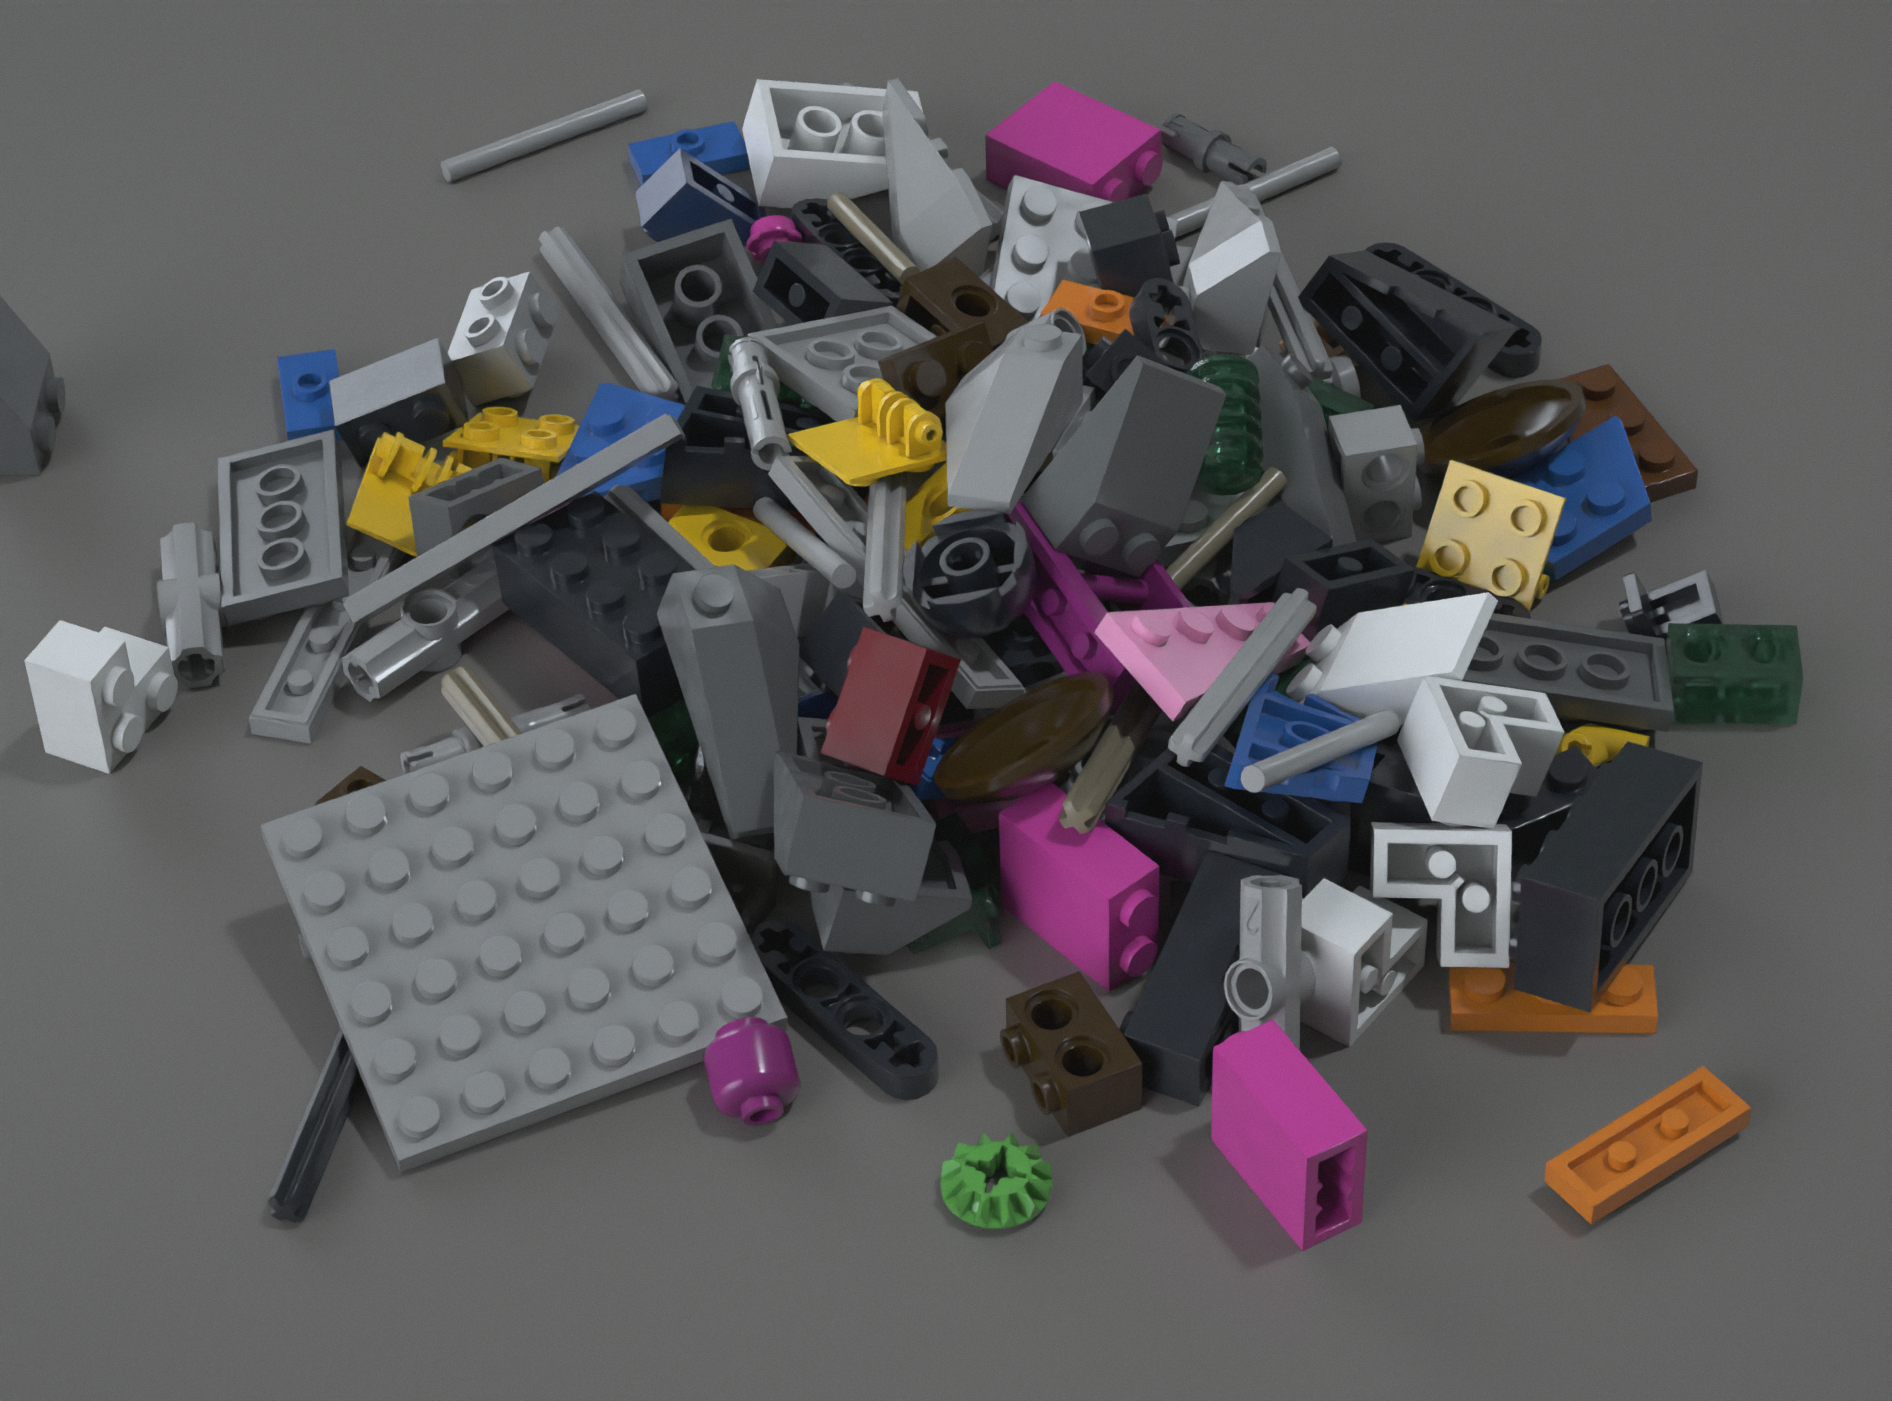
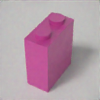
M1056 81L1052 82L985 135L986 180L1007 190L1013 176L1017 175L1103 200L1117 202L1132 198L1143 188L1153 184L1160 175L1163 166L1160 129Z
M1050 783L1024 796L999 812L1001 906L1110 992L1129 978L1145 973L1153 962L1158 959L1159 865L1099 819L1094 828L1088 833L1080 834L1074 827L1065 829L1061 825L1059 816L1063 811L1062 802L1067 794L1053 783Z
M1273 1019L1249 1031L1237 1032L1228 1037L1223 1043L1214 1046L1211 1140L1299 1248L1304 1251L1362 1223L1368 1133L1364 1125Z

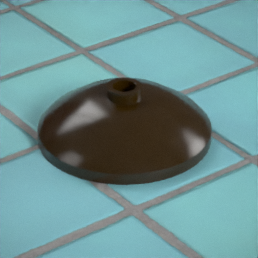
M1537 380L1500 388L1461 403L1441 414L1420 430L1424 444L1425 459L1424 463L1416 465V468L1435 478L1444 479L1450 460H1454L1511 480L1550 457L1577 428L1586 410V400L1579 385L1566 380Z
M1082 672L1050 681L1020 695L974 725L947 750L934 771V781L945 797L968 803L1010 801L1031 794L1050 783L1059 788L1070 778L1069 770L1078 764L1090 751L1111 712L1114 690L1103 674Z

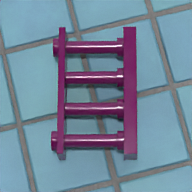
M1020 498L1011 513H1003L1006 522L1016 525L1017 521L1024 528L1034 556L1038 579L1030 606L1024 613L1067 675L1097 672L1106 677L1114 690L1110 715H1115L1133 686L1139 683L1094 633L1107 613V610L1100 601L1115 602L1121 612L1189 608L1192 606L1158 559L1139 578L1055 550ZM1070 559L1084 560L1094 574L1079 573Z

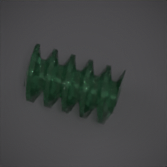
M1222 354L1207 357L1195 363L1185 374L1219 386L1226 394L1194 486L1206 493L1218 496L1237 495L1253 488L1260 482L1265 472L1260 465L1264 458V452L1261 443L1263 433L1260 424L1262 415L1259 405L1261 401L1258 386L1260 382L1259 371L1251 360L1239 355Z

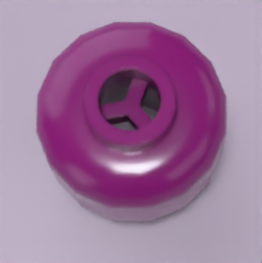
M741 1018L723 1025L716 1032L715 1039L709 1043L704 1053L703 1061L712 1098L718 1111L731 1118H742L743 1122L747 1125L758 1126L777 1120L783 1115V1108L794 1101L800 1091L801 1080L788 1035L784 1030L774 1025H768V1022L762 1018Z

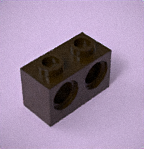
M1080 971L1006 998V1028L1000 1031V1041L1004 1054L1013 1068L1022 1067L1030 1079L1032 1094L1038 1108L1044 1115L1053 1114L1067 1137L1142 1109V1062Z

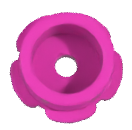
M773 215L761 218L751 226L750 237L747 240L746 246L747 250L751 252L752 258L764 264L774 241L803 243L802 235L795 229V224L791 219Z

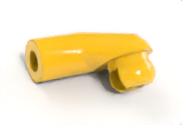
M1588 723L1565 734L1555 755L1577 747L1597 767L1610 760L1612 761L1627 741L1648 747L1650 737Z

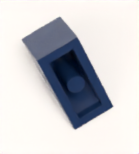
M680 148L635 192L640 225L644 232L656 242L731 219L744 247L750 237L751 226L757 220L767 217L765 206H759L755 196Z

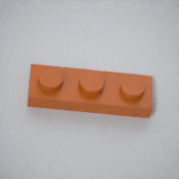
M1509 963V968L1449 967L1450 1031L1656 1034L1658 1008L1654 965L1625 964L1591 1012L1515 990V963Z
M1702 1066L1546 1162L1544 1182L1592 1225L1748 1127L1751 1107L1706 1067Z

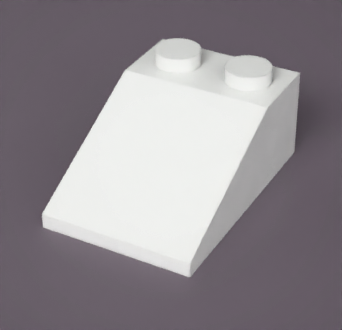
M757 79L742 131L758 205L793 208V205L798 201L811 198L829 199L836 192H842L849 199L888 189L882 116L886 89ZM908 91L922 111L918 92Z
M1487 592L1360 612L1338 629L1330 624L1322 629L1307 647L1306 654L1311 659L1308 665L1291 681L1286 693L1292 700L1302 705L1306 695L1313 693L1334 704L1339 710L1360 719L1383 710H1391L1398 716L1401 726L1405 722L1423 676L1463 680L1498 600Z

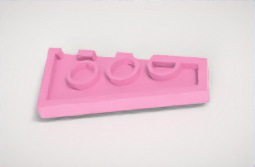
M1275 603L1107 612L1094 633L1172 721L1184 717L1190 707L1198 703ZM1301 633L1272 672L1279 674L1300 664L1311 642Z

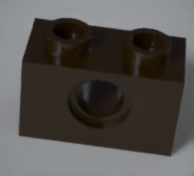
M957 257L905 278L896 307L900 312L937 337L970 323L985 322L993 351L1004 343L1008 333L1029 323Z

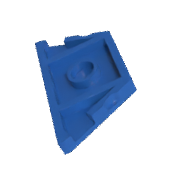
M600 383L556 476L665 413L672 415L677 420L685 405L615 384ZM666 448L591 492L596 491L605 497L609 490L618 484L629 486L644 501L660 499Z
M1616 415L1559 449L1543 462L1511 479L1567 498L1542 573L1549 576L1551 580H1558L1652 521L1651 503L1622 421Z
M1271 672L1249 702L1224 786L1246 790L1241 782V773L1245 767L1361 719L1339 710L1334 704L1313 693L1306 695L1303 705L1275 691L1279 675ZM1378 742L1259 792L1319 798L1334 802L1362 803L1371 777Z

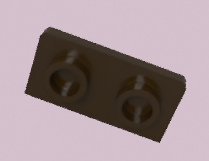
M970 323L880 359L878 364L883 380L888 382L895 391L904 393L910 399L916 401L921 408L932 412L940 419L942 435L946 434V401L963 377L993 352V347L986 323Z

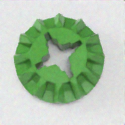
M983 1132L977 1144L970 1146L958 1143L953 1158L942 1162L940 1182L942 1198L954 1215L974 1226L989 1229L1018 1226L1036 1217L1049 1202L1053 1189L1051 1163L1045 1162L1042 1159L1037 1144L1022 1146L1018 1143L1013 1132L1004 1141H991ZM1006 1168L1007 1177L1001 1178L998 1185L993 1186L991 1193H987L985 1177H991L995 1169Z

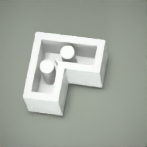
M59 620L24 660L45 752L108 774L115 769L127 753L136 749L142 735L161 712H165L171 707L178 693V683L174 676L169 647L105 626L100 632H95Z
M1423 676L1397 742L1432 821H1439L1451 827L1469 825L1494 829L1509 793L1537 796L1565 732L1546 693Z
M1371 822L1370 891L1372 896L1378 898L1437 899L1436 958L1441 967L1509 968L1512 831L1506 824H1496L1494 829L1469 825L1451 827L1443 823Z
M1323 878L1304 899L1302 898L1301 951L1309 958L1314 968L1316 985L1314 994L1309 1002L1300 1006V1021L1350 1047L1424 967L1427 919L1386 898L1373 897L1370 890L1360 885L1353 892H1350Z

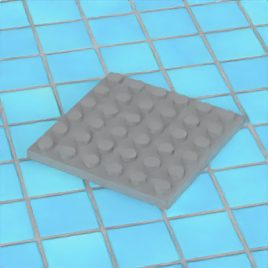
M636 694L260 825L265 845L400 1173L702 1062L706 1048L715 1039L716 1032L723 1025L731 1021L756 1017L766 1020L768 1025H774L784 1031L787 1030V1016Z

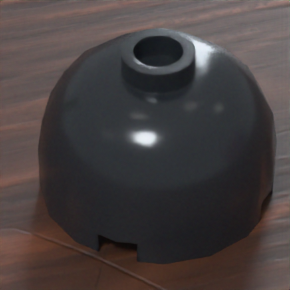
M970 510L944 518L932 526L936 536L929 539L922 548H920L916 540L908 549L902 567L907 590L913 603L934 628L960 639L983 638L1001 632L1016 622L1030 606L1038 579L1032 547L1024 528L1017 521L1016 525L1006 522L1001 512L994 510Z

